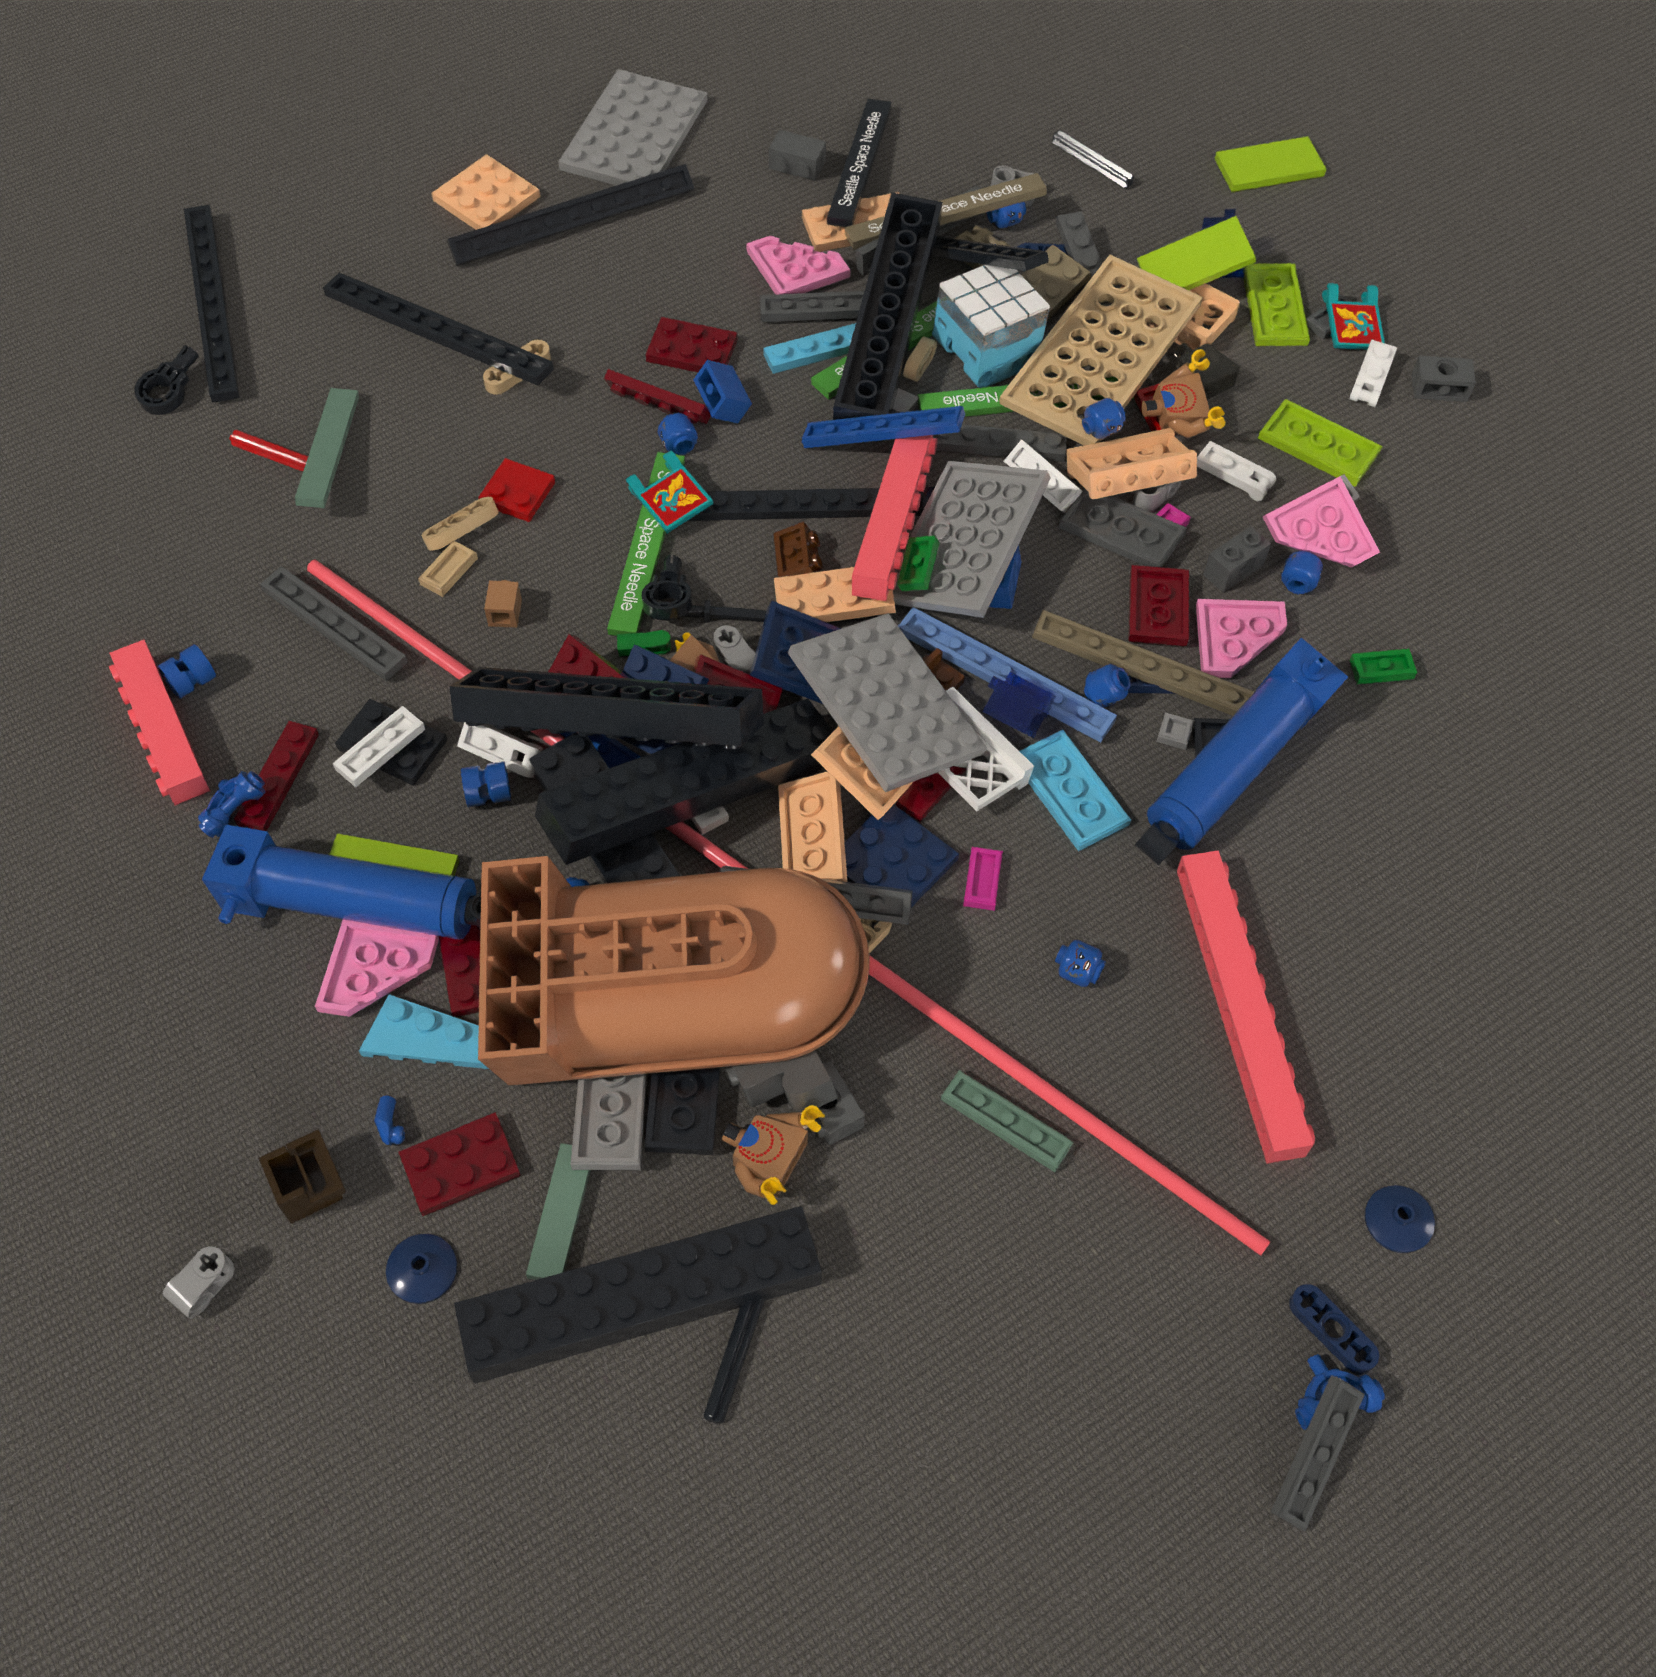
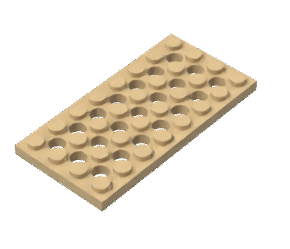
M1109 255L1001 394L999 404L1084 446L1099 443L1102 439L1099 440L1092 434H1087L1083 428L1082 419L1077 415L1084 414L1086 407L1098 402L1092 398V396L1097 395L1118 401L1123 409H1125L1201 306L1203 297ZM1122 284L1125 287L1115 288L1113 285ZM1143 294L1148 296V298L1139 299L1136 296H1140ZM1108 301L1112 304L1109 306H1103L1100 303ZM1164 305H1168V306H1170L1172 309H1170V310H1163V309H1161L1160 307H1162V306H1164ZM1132 312L1135 316L1127 317L1123 314ZM1096 319L1099 322L1091 324L1088 323L1086 320ZM1155 323L1158 327L1150 328L1146 324ZM1116 329L1121 331L1122 333L1114 335L1111 334L1109 331H1113ZM1081 336L1085 340L1078 342L1073 340L1072 338ZM1139 340L1143 341L1145 345L1137 346L1132 342H1137ZM1104 347L1108 349V351L1105 353H1101L1096 351L1095 349ZM1067 354L1070 355L1071 358L1064 360L1059 358L1058 356ZM1126 358L1131 360L1132 362L1129 364H1123L1119 360H1123ZM1090 365L1093 366L1095 369L1092 371H1086L1082 367ZM1053 372L1056 373L1058 376L1054 378H1049L1044 374ZM1112 376L1116 377L1118 381L1109 382L1105 378H1110ZM1075 383L1079 384L1081 388L1071 389L1068 385ZM1039 390L1044 394L1041 396H1034L1031 394V392ZM1064 402L1067 406L1059 408L1054 403Z

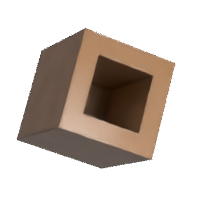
M489 580L484 607L488 626L518 627L522 602L518 582Z

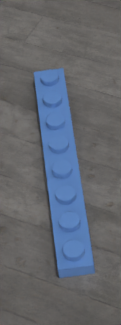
M915 607L909 611L898 625L910 641L931 652L939 648L943 651L942 658L1100 743L1116 721V714Z

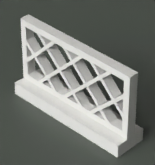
M954 687L946 690L947 694L987 748L983 755L989 761L986 763L970 759L955 765L967 768L966 777L954 775L950 768L938 773L976 811H979L1013 788L1017 787L1020 790L1026 786L1034 765ZM971 769L988 771V780L971 778ZM993 772L1002 773L1009 781H992ZM970 786L987 788V794L978 799L970 791Z

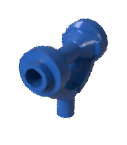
M241 771L235 778L221 780L218 783L219 790L210 800L207 809L198 816L201 822L199 828L211 838L215 835L220 837L225 825H229L231 814L243 802L259 800L266 793L263 788L265 785L263 779L253 771L249 773Z
M1319 1354L1308 1359L1307 1362L1315 1377L1312 1378L1308 1385L1304 1398L1298 1400L1299 1408L1295 1409L1296 1418L1303 1430H1307L1331 1375L1341 1378L1365 1394L1359 1407L1360 1410H1364L1365 1413H1373L1382 1408V1401L1385 1399V1395L1380 1383L1376 1379L1372 1380L1366 1374L1357 1377L1338 1368L1328 1370Z

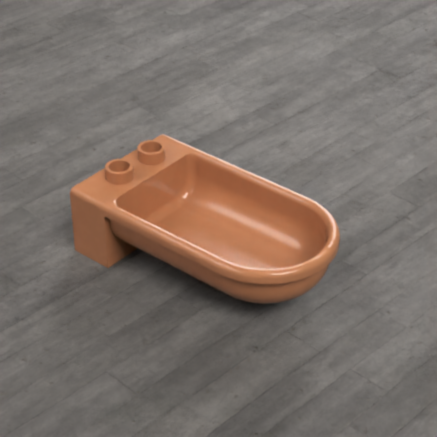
M548 856L482 862L478 1060L510 1086L774 1063L798 1058L813 1052L834 1038L856 1012L866 989L870 968V955L866 934L857 913L839 891L813 875L793 869L757 868L571 887Z

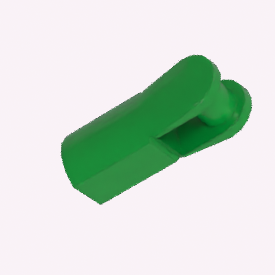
M665 630L617 634L618 655L629 656L634 644L657 655L667 654L671 650L670 634Z

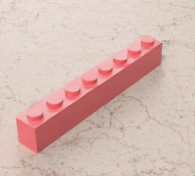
M933 435L895 439L852 573V596L886 601L889 590H895L897 582L895 570H900L902 567L903 552L901 550H906L909 540L907 530H913L915 521L913 510H919L921 500L919 491L924 492L926 485V475L924 474L930 473L932 456L930 454L935 455L937 438H933Z

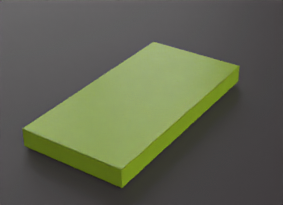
M1308 136L1218 151L1214 158L1231 192L1323 177L1326 173V167Z
M1234 216L1138 257L1137 262L1140 269L1189 291L1255 263L1256 257L1237 216Z
M1295 263L1250 264L1243 267L1242 274L1255 345L1308 346L1310 337Z
M1287 399L1278 407L1258 436V439L1336 478L1345 474L1354 487L1357 486L1382 449L1381 445Z
M343 834L336 835L329 854L455 876L460 861L458 855Z

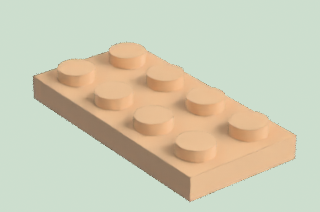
M891 194L863 198L853 225L884 217ZM831 205L802 210V219L814 250L818 252L851 246L845 235V227L827 225V215Z
M854 567L774 578L777 603L824 622L896 613L893 590H889L886 601L852 596V573Z
M827 771L778 785L783 868L802 871L821 879L848 882L840 783Z

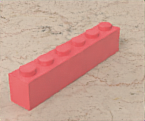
M145 640L110 652L114 664L109 666L115 682H122L123 687L118 688L124 704H131L132 709L127 711L133 726H140L141 732L136 734L144 750L149 749L151 755L146 756L152 772H159L161 778L156 779V783L162 796L169 795L174 805H178L210 792Z

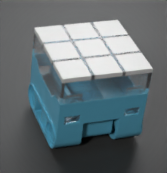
M984 265L940 283L932 335L948 353L955 352L963 361L964 372L978 388H985L1018 374L1043 341L1050 305L1017 270Z

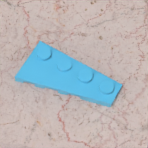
M390 994L387 996L359 1050L363 1057L378 1055L388 1056L389 1059L393 1060L408 1058L422 1060L423 1063L436 1064V1061L453 1063L454 1066L489 1069L478 1060L479 1025Z

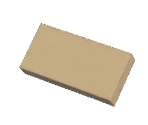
M453 541L418 578L420 585L443 597L478 559L477 552Z

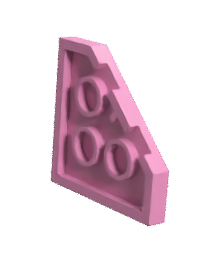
M767 236L746 244L747 253L775 295L807 293L850 278V268L838 252L828 251L826 254L814 251L813 246L797 242L789 245L781 243L780 238Z
M1341 476L1263 516L1276 543L1300 551L1311 552L1318 557L1349 567H1353L1380 553Z
M1198 599L1196 603L1201 671L1218 678H1232L1285 632L1287 627L1285 602Z
M342 920L315 1004L317 1012L350 1017L427 971L432 966L439 942L438 936Z

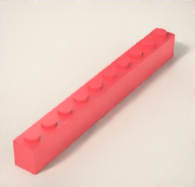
M1219 850L1182 856L1177 874L1266 1163L1306 1157L1315 1143L1314 1130L1310 1124L1306 1123L1304 1099L1300 1093L1296 1092L1294 1069L1292 1064L1286 1061L1284 1038L1282 1033L1277 1032L1275 1027V1010L1272 1003L1267 1002L1265 996V979L1261 973L1258 974L1255 965L1256 951L1253 945H1249L1246 937L1247 924L1243 916L1240 917L1237 909L1238 896L1235 889H1231L1228 881V865L1225 861L1222 862Z

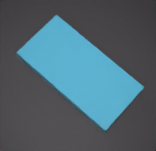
M1064 730L1019 751L1034 765L1028 784L1078 851L1130 825V817Z

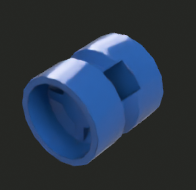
M195 644L181 651L179 659L171 657L157 666L163 679L179 699L193 692L195 684L204 685L216 678V673L210 662Z
M505 761L489 763L485 769H481L478 765L461 768L463 790L468 808L485 805L489 799L493 803L511 801Z

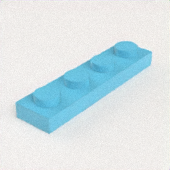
M856 323L764 347V357L772 374L848 354Z

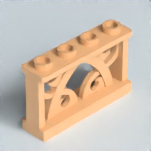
M1205 283L1189 290L1203 297L1202 304L1174 341L1192 352L1202 349L1206 353L1209 346L1236 319L1240 304L1239 300ZM1143 294L1140 296H1136L1139 299L1148 298V296ZM1166 305L1160 307L1163 310H1170ZM1132 312L1123 314L1127 317L1135 316ZM1214 315L1219 316L1218 318H1209ZM1155 323L1146 324L1150 328L1158 327ZM1203 324L1211 325L1212 327L1208 330L1203 327Z
M1171 428L1099 442L1095 445L1089 444L1066 449L1067 475L1071 479L1075 478L1089 492L1091 499L1197 477V452L1189 450L1175 437V431Z

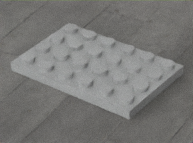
M617 69L558 161L559 170L613 185H620L666 170L705 106L707 92Z
M948 461L910 537L936 535L940 542L928 590L901 591L897 585L901 569H896L897 582L895 590H893L895 605L984 618L1051 479L1048 471Z
M889 613L790 646L789 656L885 792L984 754L987 748Z

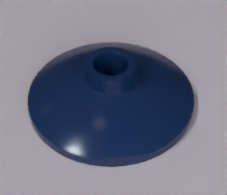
M1387 1186L1376 1191L1367 1202L1365 1208L1366 1226L1371 1236L1384 1248L1397 1253H1412L1423 1248L1432 1238L1435 1229L1433 1211L1428 1202L1416 1191L1404 1186ZM1398 1210L1404 1211L1409 1219H1402L1398 1215Z
M418 1234L403 1240L394 1248L386 1265V1278L393 1293L400 1299L413 1304L429 1303L441 1297L449 1290L457 1274V1259L453 1249L444 1239L431 1234ZM417 1260L426 1261L422 1269L416 1270L413 1268Z

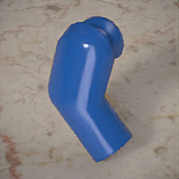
M382 1096L379 1099L374 1119L381 1140L390 1146L393 1143L401 1144L405 1138L404 1128L400 1125L393 1126L392 1121L396 1100L391 1096Z

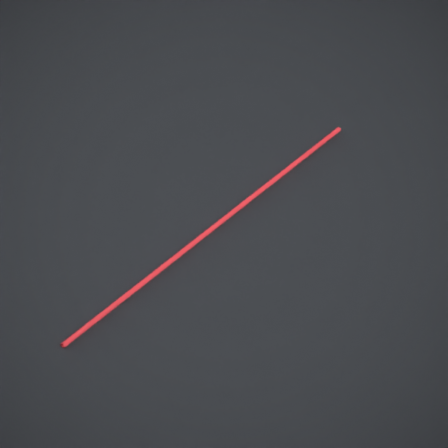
M312 560L308 564L307 571L458 680L472 672L319 561ZM547 729L531 731L550 746L565 738L561 734L550 733ZM683 821L666 827L667 830L720 868L730 866L748 869ZM870 956V976L1260 1256L1270 1244L1268 1239Z

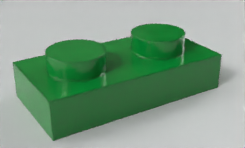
M936 535L909 538L897 582L901 591L928 590L940 543Z
M1410 649L1354 653L1349 660L1356 684L1412 680L1417 674Z

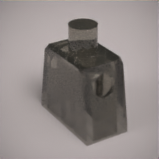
M1183 343L1177 347L1174 353L1178 358L1175 370L1185 363H1192V354L1199 349L1204 350L1206 355L1199 359L1198 362H1202L1206 358L1210 361V365L1206 370L1200 371L1196 369L1194 371L1200 374L1207 400L1235 386L1240 369L1236 363L1210 344H1204L1192 350L1186 343Z

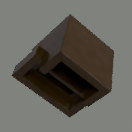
M319 1129L258 1158L275 1200L291 1224L342 1200V1194L346 1193V1189Z

